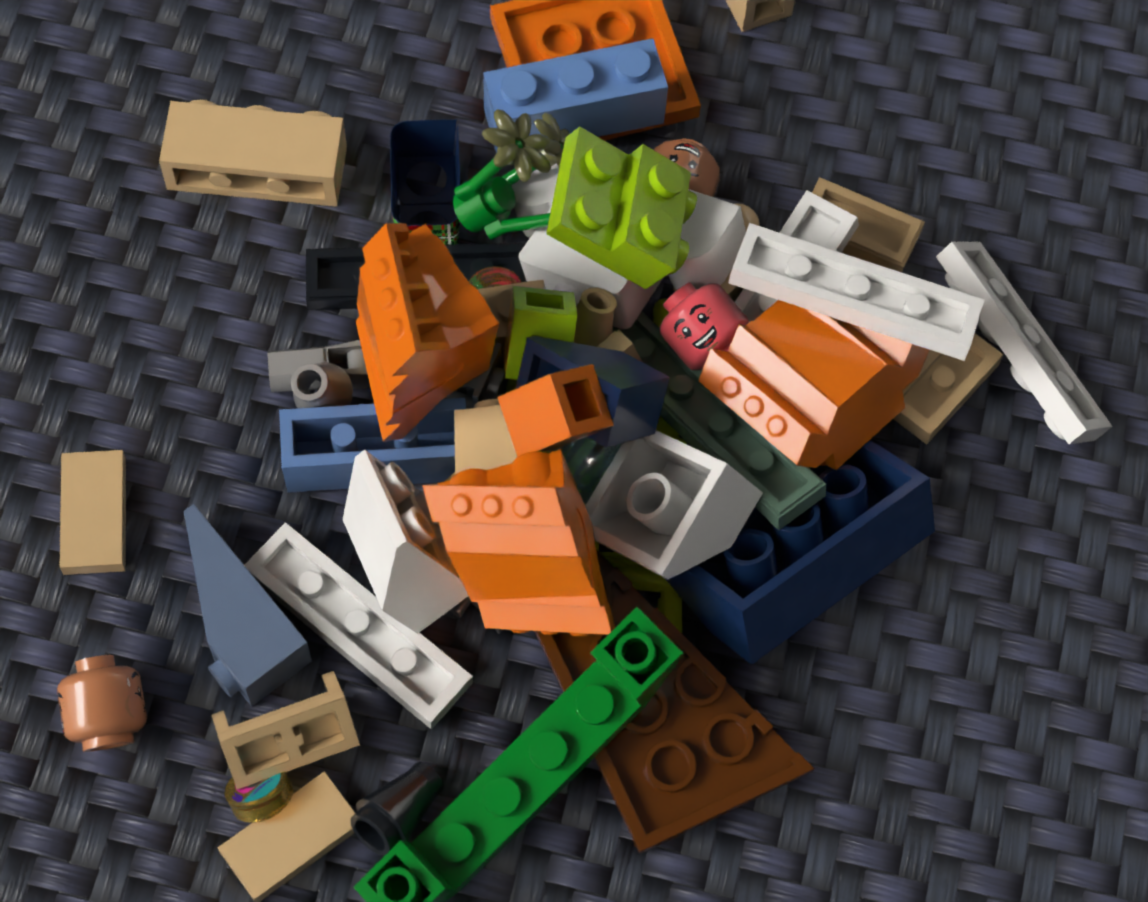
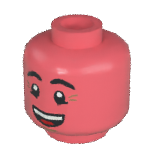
M689 282L679 288L664 302L663 306L669 313L660 325V333L689 369L701 370L704 367L710 349L728 351L738 324L747 325L749 320L719 284L711 283L696 289Z

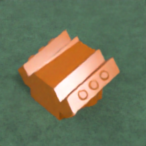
M386 223L362 248L365 263L360 268L357 298L359 317L356 320V325L383 442L403 439L441 400L489 370L499 327L498 320L492 314L482 294L469 283L455 264L445 244L431 232L426 224L409 233L406 223Z
M778 300L754 321H750L747 325L738 324L728 351L710 349L698 382L797 466L817 468L818 466L827 465L837 470L905 408L903 390L919 376L929 349Z
M562 450L550 453L542 451L528 452L520 455L510 464L488 470L466 469L458 472L448 481L422 485L432 522H439L446 551L471 602H478L485 628L510 629L513 633L540 631L546 635L567 632L572 636H587L588 634L609 635L616 628L600 572L593 524Z

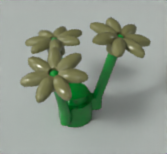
M497 109L494 112V119L498 128H487L482 131V136L491 144L498 146L495 157L474 177L454 189L453 206L455 214L466 229L475 233L485 229L488 238L493 240L508 232L548 227L550 213L507 218L511 213V209L516 204V196L512 188L513 184L520 180L527 182L531 178V173L536 170L548 173L556 163L560 168L565 138L570 132L565 128L560 130L556 119L549 113H544L542 119L534 121L536 128L541 134L529 135L532 122L531 117L527 113L521 114L514 123L505 111ZM514 165L515 168L505 175L494 178L505 166Z

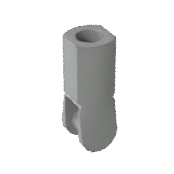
M360 340L324 347L268 351L267 353L272 393L291 392L293 372L301 365L320 362L332 364L347 363L348 369L343 370L350 377L353 389L370 388ZM315 380L309 390L319 389L321 381Z

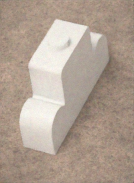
M557 163L551 167L548 173L536 170L531 173V178L527 182L520 180L512 185L516 196L514 209L517 218L551 212L559 173ZM690 190L697 195V204L690 218L683 224L681 238L689 243V253L686 261L676 273L666 275L669 276L675 289L678 290L689 282L696 289H699L711 283L721 285L733 268L746 233L741 206ZM547 227L522 230L525 236L529 238L519 253V260L526 281L543 279L545 288L548 290L574 292L576 306L579 303L581 294L588 288H601L610 292L617 301L613 318V326L616 328L628 329L633 325L662 280L660 279L649 288L644 289L546 234Z

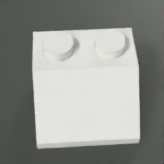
M656 430L654 435L622 443L585 507L593 524L595 542L666 579H670L731 548L763 493L726 462Z

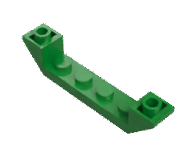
M636 607L590 652L596 661L412 843L400 840L353 888L366 902H446L461 891L645 708L683 657V652Z

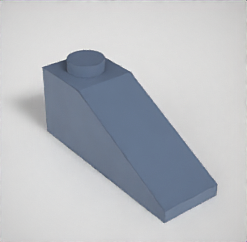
M192 504L184 510V517L206 639L215 661L208 669L229 697L240 692L251 707H253L312 662L308 643L198 508Z

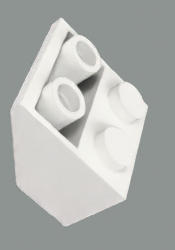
M363 450L354 460L343 522L382 611L418 634L469 595L446 551L439 522H432L424 490L420 491L414 487L407 474L396 463L391 462L386 466L368 451Z

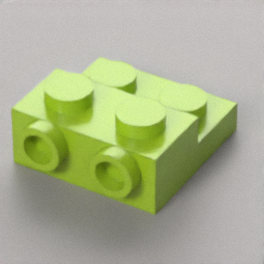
M579 126L565 138L546 234L638 286L647 289L666 275L676 273L687 259L689 243L681 238L682 226L690 218L697 204V195L688 190L691 172L644 144L628 155Z

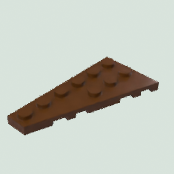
M596 549L600 572L615 627L638 607L684 654L645 708L594 758L639 854L812 773L815 768L799 752L796 753L773 730V726L757 709L754 710L726 682V678L632 586L633 583L617 567L614 568ZM534 631L563 692L596 661L590 652L608 636L605 634L572 636L567 632L546 635L540 631Z

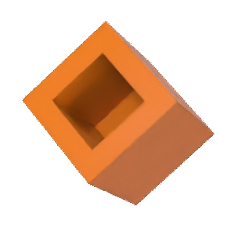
M593 364L549 374L497 397L517 457L528 452H544L559 448L614 426Z

